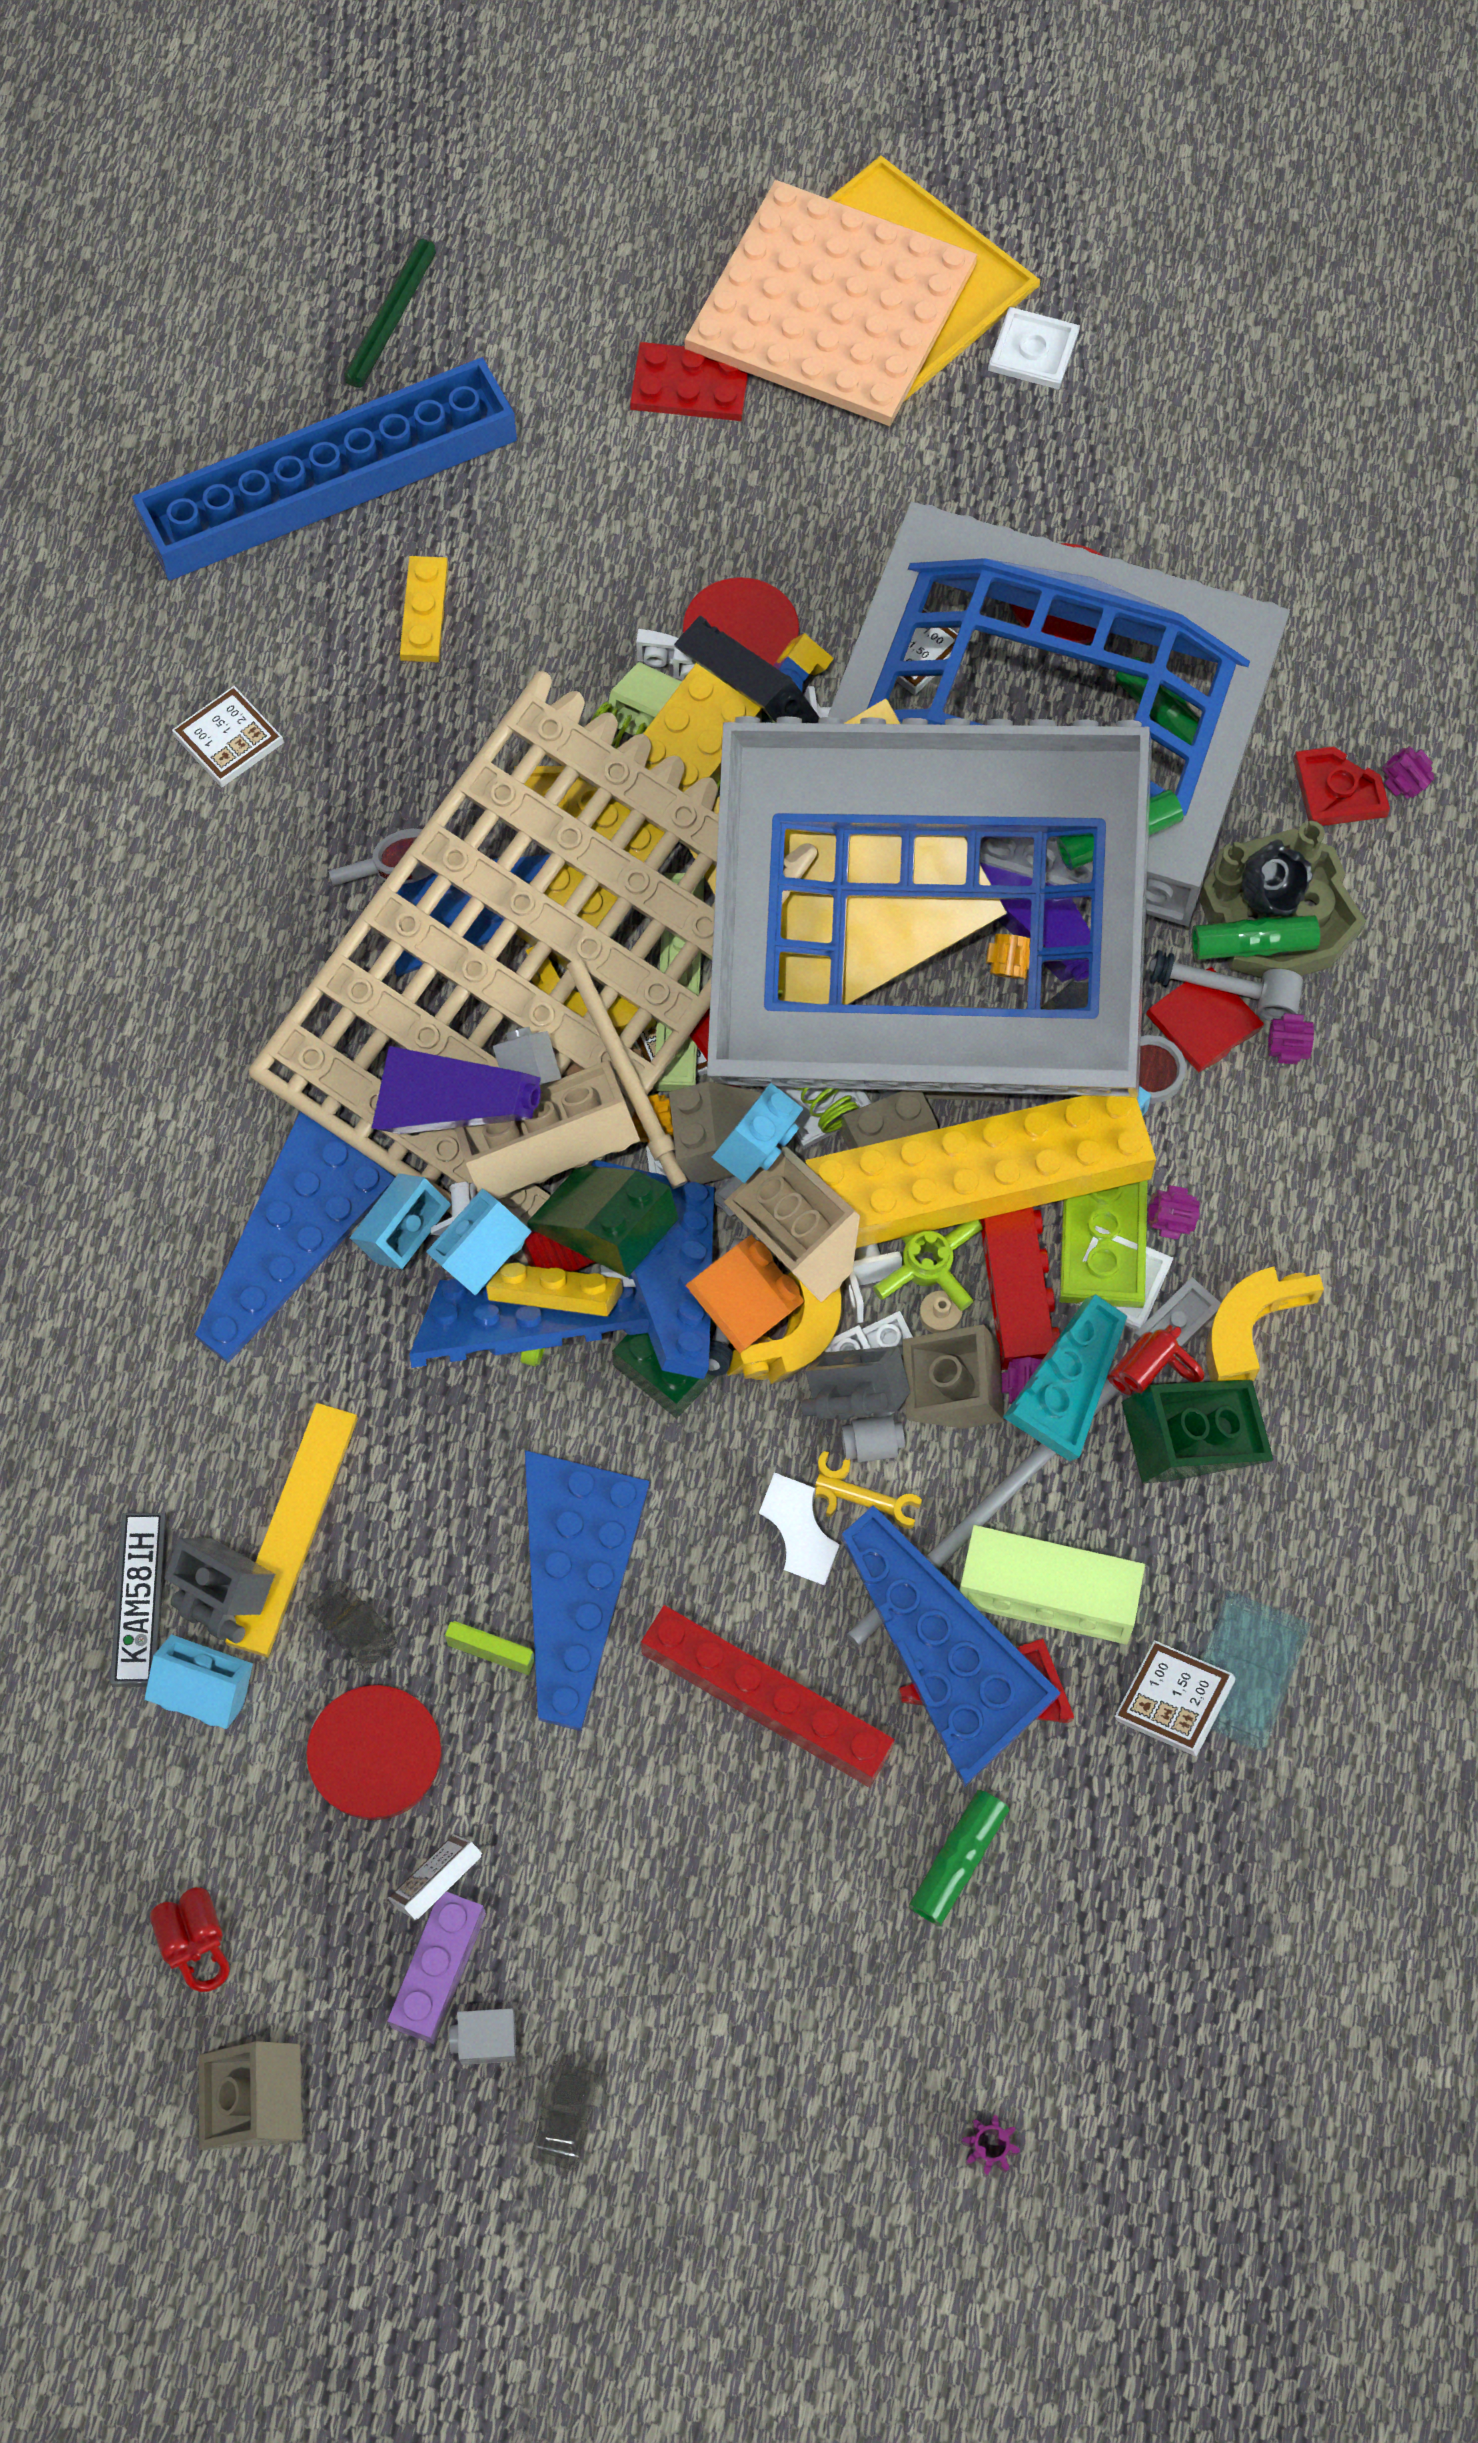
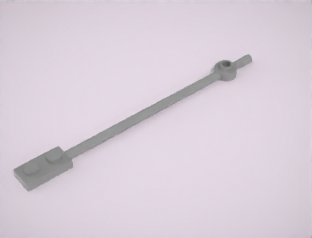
M1191 1277L1135 1332L1133 1339L1137 1341L1146 1332L1154 1333L1159 1329L1165 1330L1168 1325H1171L1173 1328H1181V1334L1176 1340L1178 1345L1184 1348L1215 1317L1221 1302ZM1108 1379L1105 1381L1094 1416L1119 1392ZM1041 1443L926 1558L939 1569L971 1537L973 1525L982 1527L1056 1452ZM875 1607L847 1633V1637L857 1647L883 1624Z

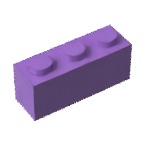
M445 1892L435 1902L388 2018V2023L392 2029L435 2045L486 1916L483 1905L449 1892Z

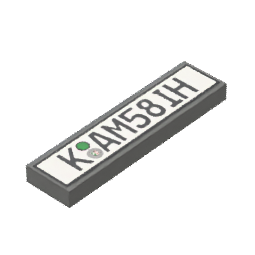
M122 1513L110 1675L112 1687H147L153 1655L159 1649L167 1532L166 1513Z

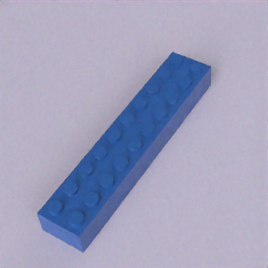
M481 357L132 496L139 524L168 581L513 443L517 441L515 414L484 358Z

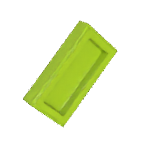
M456 1621L450 1622L446 1631L445 1638L448 1646L530 1675L535 1663L532 1649Z

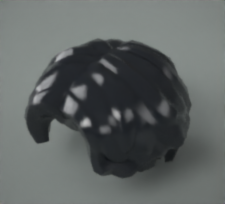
M1276 839L1263 846L1248 858L1242 873L1241 887L1243 898L1248 901V905L1254 908L1255 912L1264 913L1266 917L1272 915L1286 917L1296 912L1298 905L1305 898L1309 883L1313 879L1311 872L1312 864L1305 859L1303 854L1285 848L1283 842Z

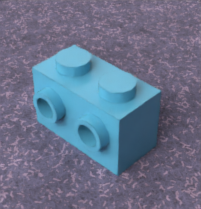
M770 1083L747 1110L712 1158L745 1184L759 1166L767 1171L782 1151L776 1145L779 1143L785 1147L800 1127L793 1122L802 1112L803 1108L774 1084Z
M399 1173L351 1235L350 1239L379 1265L403 1269L429 1235L431 1227L438 1223L451 1203L425 1177Z
M482 1188L426 1253L476 1295L483 1287L487 1286L504 1262L522 1248L525 1239L532 1231Z
M171 1634L153 1655L144 1700L158 1704L168 1711H177L197 1718L207 1725L227 1729L244 1705L253 1663Z

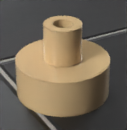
M935 1291L923 1299L919 1316L922 1325L928 1331L938 1333L955 1330L960 1324L962 1311L958 1309L944 1291Z

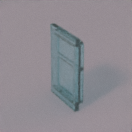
M1228 1590L1202 1661L1232 1673L1236 1680L1210 1730L1236 1740L1242 1746L1248 1745L1262 1752L1264 1751L1305 1643L1310 1623Z

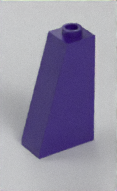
M980 862L991 885L1030 886L1032 884L1033 878ZM1045 882L1047 886H1054L1053 884ZM1072 898L1052 899L1045 902L1044 948L1082 946L1090 943V929ZM1000 899L1008 914L999 918L998 921L1012 935L1030 938L1032 902L1030 900ZM1089 959L1047 961L1043 963L1061 982L1072 978L1075 981L1089 978Z
M389 1046L372 1128L395 1134H405L532 1119L534 1109L537 1108L541 1098V1089L539 1087L541 1078L519 1071Z

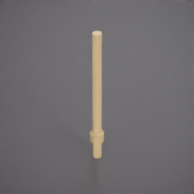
M580 958L567 964V968L650 1140L647 1146L654 1161H660L672 1189L678 1188L688 1181L676 1161L674 1154L675 1144L670 1134L665 1135L583 960Z

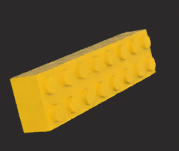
M696 663L643 733L651 743L645 768L651 770L667 757L679 756L684 764V772L678 787L680 791H686L697 781L707 777L712 778L717 784L721 779L723 722H735L736 717L752 716L759 718L760 723H762V708ZM611 798L591 826V829L611 840L631 810ZM645 820L624 850L644 863L665 832ZM565 863L543 894L564 906L584 878V875ZM598 885L577 916L597 929L618 898ZM517 929L515 932L516 935L530 945H536L537 941L521 930ZM552 951L549 953V958L565 969H568L567 964L569 962Z
M1078 1096L805 1160V1164L860 1215L856 1248L915 1235L923 1231H932L1149 1180L1152 1178L1156 1156L1137 1097Z

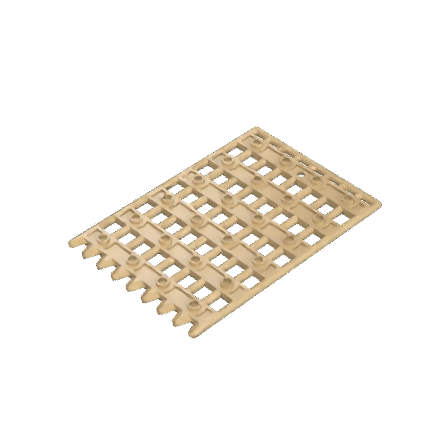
M538 671L249 1068V1075L252 1079L394 1176L400 1173L425 1177L450 1203L451 1194L435 1184L441 1174L455 1183H474L465 1164L455 1128L423 1131L415 1136L408 1135L407 1133L395 1134L379 1130L395 1141L388 1151L368 1138L374 1130L372 1123L381 1080L369 1073L367 1069L389 1039L404 1049L499 1067L497 1059L481 1048L505 1017L519 1028L530 1027L532 1034L548 1031L552 1048L557 1052L555 1058L560 1075L564 1073L571 1062L584 1070L609 1060L632 1117L636 1111L589 1012L587 1011L582 1018L563 1005L576 986L569 970L567 969L549 995L529 981L552 951L569 963L580 958L583 960L590 977L605 986L599 996L606 1011H608L618 995L637 1007V1012L622 1031L619 1038L646 1095L651 1091L710 1007L711 978L698 996L679 984L678 981L698 952H701L711 960L713 956L715 902L710 907L691 893L712 864L717 866L719 813L716 814L712 811L718 792L717 784L712 778L707 777L700 779L686 791H680L678 787L684 772V764L679 756L667 757L651 770L645 768L651 743L644 734L633 736L617 749L611 746L618 727L617 719L612 713H603L586 726H580L578 723L585 705L583 696L578 691H572L565 694L551 706L545 702L552 680L550 675L544 671ZM513 733L532 746L513 773L509 775L491 762ZM547 755L565 768L543 797L524 784L544 756ZM581 777L598 790L576 819L559 808L558 804L576 779ZM467 798L485 811L465 839L461 840L444 827L464 799ZM611 798L630 809L631 812L612 839L608 840L591 829V826ZM500 820L518 833L499 860L495 862L477 849L497 821ZM646 820L665 833L643 863L624 849ZM534 842L551 855L532 882L528 884L510 871L529 844ZM680 842L697 853L698 856L680 882L675 884L657 871L677 843ZM805 843L784 858V876L800 879L815 859L817 849L813 845ZM420 863L438 876L418 904L414 906L396 893L417 864ZM566 863L584 875V878L564 906H561L543 893ZM453 885L471 898L452 925L447 928L429 915L450 886ZM599 885L618 899L596 929L579 918L577 914ZM791 891L782 892V904ZM486 907L503 918L504 921L484 949L480 950L462 937L483 908ZM634 908L652 921L629 951L610 937L629 910ZM372 928L390 942L371 969L366 972L350 961L349 958ZM517 929L536 940L537 943L515 973L496 959ZM666 929L686 943L663 973L644 961V959ZM403 951H406L421 961L423 965L403 993L399 994L384 984L382 980ZM439 973L457 986L435 1017H433L415 1003L434 976ZM324 994L342 1006V1009L319 1039L301 1027V1024ZM472 995L490 1007V1009L471 1036L466 1039L448 1027V1025L469 996ZM357 1016L376 1030L356 1058L351 1061L335 1050L334 1047ZM653 1018L670 1029L672 1033L652 1061L648 1062L630 1050V1048ZM275 1060L295 1073L288 1083L269 1070ZM308 1083L327 1095L322 1105L302 1093ZM341 1105L361 1118L355 1128L335 1115ZM408 1151L428 1164L422 1174L402 1161ZM605 1155L598 1157L595 1160L601 1161ZM591 1160V1161H590L588 1164H586L585 1166H591L593 1160ZM535 1183L512 1191L508 1196L497 1200L523 1224L527 1225V1221L551 1195L537 1187ZM451 1203L450 1207L447 1209V1212L450 1213L451 1215H452V1203ZM522 1248L512 1255L521 1262H528Z

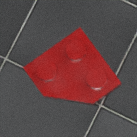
M1334 746L1296 751L1293 758L1308 821L1318 822L1322 826L1386 818L1390 807L1382 776L1368 767L1364 770L1347 760V754Z

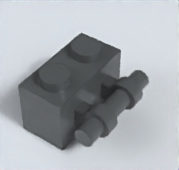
M892 1346L822 1353L805 1371L813 1399H804L801 1404V1410L804 1416H818L822 1420L834 1418L836 1420H846L855 1416H870L872 1413L876 1417L894 1414L911 1393L899 1347Z
M178 1538L164 1579L186 1591L185 1593L177 1591L171 1598V1606L180 1611L182 1618L191 1623L200 1622L208 1628V1632L220 1640L227 1638L233 1643H239L245 1636V1629L236 1623L234 1615H261L275 1574L214 1539Z

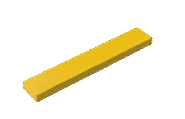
M316 1403L255 1562L275 1574L261 1615H235L236 1623L245 1629V1636L239 1643H233L226 1638L225 1642L228 1646L269 1657L357 1423L358 1417L356 1414Z

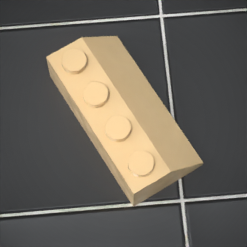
M609 1060L541 1086L540 1102L537 1108L534 1109L532 1119L455 1128L465 1164L477 1191L479 1192L483 1188L495 1199H501L511 1194L512 1191L532 1183H542L555 1174L570 1168L583 1167L593 1159L611 1152L623 1151L631 1144L639 1142V1136Z
M785 1145V1147L781 1146L779 1148L782 1152L767 1171L759 1167L745 1184L742 1183L724 1203L808 1290L822 1302L829 1294L835 1292L853 1272L860 1215Z

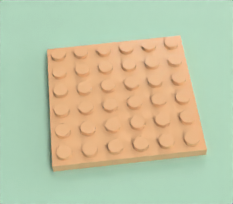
M775 180L685 338V349L891 426L976 265L977 254Z

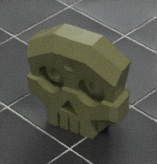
M1309 821L1308 827L1304 822L1299 827V831L1294 828L1244 843L1233 842V846H1230L1229 843L1219 850L1214 867L1203 884L1200 896V903L1209 924L1236 922L1242 919H1249L1248 916L1251 915L1257 916L1259 919L1266 917L1264 913L1255 912L1254 908L1250 907L1248 901L1243 898L1241 887L1242 873L1248 858L1253 853L1259 851L1270 842L1279 839L1283 842L1285 848L1300 852L1312 864L1311 872L1313 879L1309 883L1304 900H1312L1316 903L1315 906H1309L1303 900L1298 905V910L1286 917L1315 915L1320 927V944L1318 949L1280 952L1268 956L1225 957L1231 970L1262 978L1263 973L1270 969H1287L1296 972L1300 976L1327 969L1334 965L1362 932L1366 919L1343 885L1346 873L1335 848L1321 843L1324 839L1325 831L1318 822ZM1272 915V916H1269V917H1267V918H1285V917H1284V916H1278V917H1276V916H1273V915Z

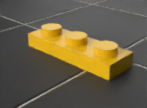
M409 556L400 646L401 661L439 662L448 573V558Z
M504 1263L486 1286L488 1300L607 1317L623 1293L621 1278L607 1277L598 1273L569 1272L559 1268L546 1269L524 1266L521 1263Z

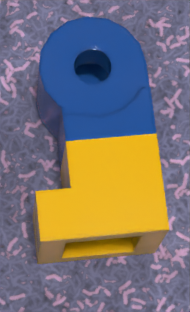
M804 633L790 641L773 666L785 675H789L802 692V683L809 674L815 676L825 671L834 658Z

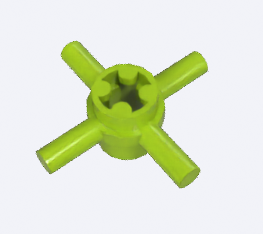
M978 1220L962 1223L944 1237L934 1231H923L915 1235L902 1237L901 1239L906 1244L902 1256L903 1266L874 1285L873 1290L879 1299L883 1300L910 1280L923 1287L939 1284L960 1311L965 1310L973 1303V1299L950 1272L953 1263V1250L983 1230L982 1225ZM923 1252L933 1253L932 1257L937 1261V1264L934 1265L933 1261L929 1258L923 1259L920 1264L917 1259L923 1256Z

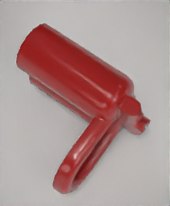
M1168 1325L1165 1330L1159 1329L1154 1333L1146 1332L1142 1334L1108 1374L1107 1378L1117 1390L1123 1394L1131 1395L1133 1391L1142 1393L1167 1363L1179 1375L1192 1383L1201 1382L1204 1379V1371L1178 1345L1176 1339L1181 1334V1328H1173V1326Z
M195 1887L182 1894L179 1905L173 1902H163L155 1906L150 1913V1921L161 1957L166 1964H169L171 1969L179 1967L186 1984L195 1991L209 1992L223 1985L229 1976L230 1968L227 1958L219 1947L223 1933L209 1892L206 1889ZM210 1951L212 1953V1961H217L220 1966L219 1972L210 1980H197L192 1974L194 1973L193 1966H189L187 1962L190 1960L197 1962L201 1959L202 1954Z

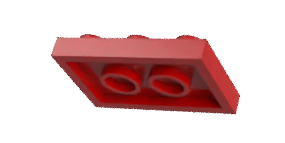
M640 342L630 410L742 421L748 373L687 350L685 346Z

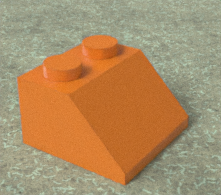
M752 1234L685 1285L739 1353L805 1302L800 1296V1291L795 1281L780 1271L773 1262V1256L764 1243L757 1241Z

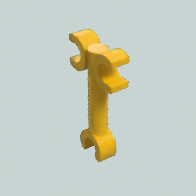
M822 1452L818 1459V1471L820 1474L815 1484L814 1500L821 1497L828 1501L827 1517L831 1518L837 1508L836 1497L868 1508L874 1505L880 1512L893 1515L894 1520L900 1527L906 1529L914 1527L915 1520L904 1516L901 1509L906 1505L920 1508L922 1503L920 1497L914 1494H904L896 1499L841 1481L849 1473L850 1459L846 1460L845 1458L839 1470L831 1471L826 1466L829 1452Z

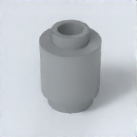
M892 1415L851 1420V1425L841 1426L842 1445L846 1460L856 1459V1462L860 1463L897 1458L898 1449L905 1448L902 1423H894Z

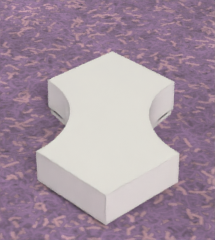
M774 1473L759 1514L772 1521L784 1538L786 1545L784 1570L825 1586L841 1545L827 1537L816 1522L813 1511L816 1489Z

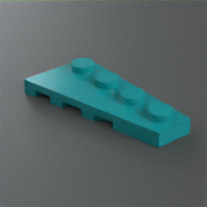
M1096 1294L1086 1298L1003 1418L1066 1460L1072 1461L1079 1458L1127 1315Z

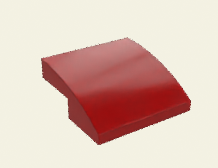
M1212 966L1206 969L1208 971L1216 972ZM1188 982L1171 991L1146 1012L1150 1020L1169 1041L1179 1048L1183 1056L1198 1073L1219 1062L1228 1055L1233 1047L1256 1035L1265 1025L1237 994Z

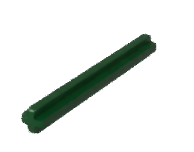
M421 238L412 249L344 373L345 382L350 386L357 388L364 386L436 254L435 244L432 241Z

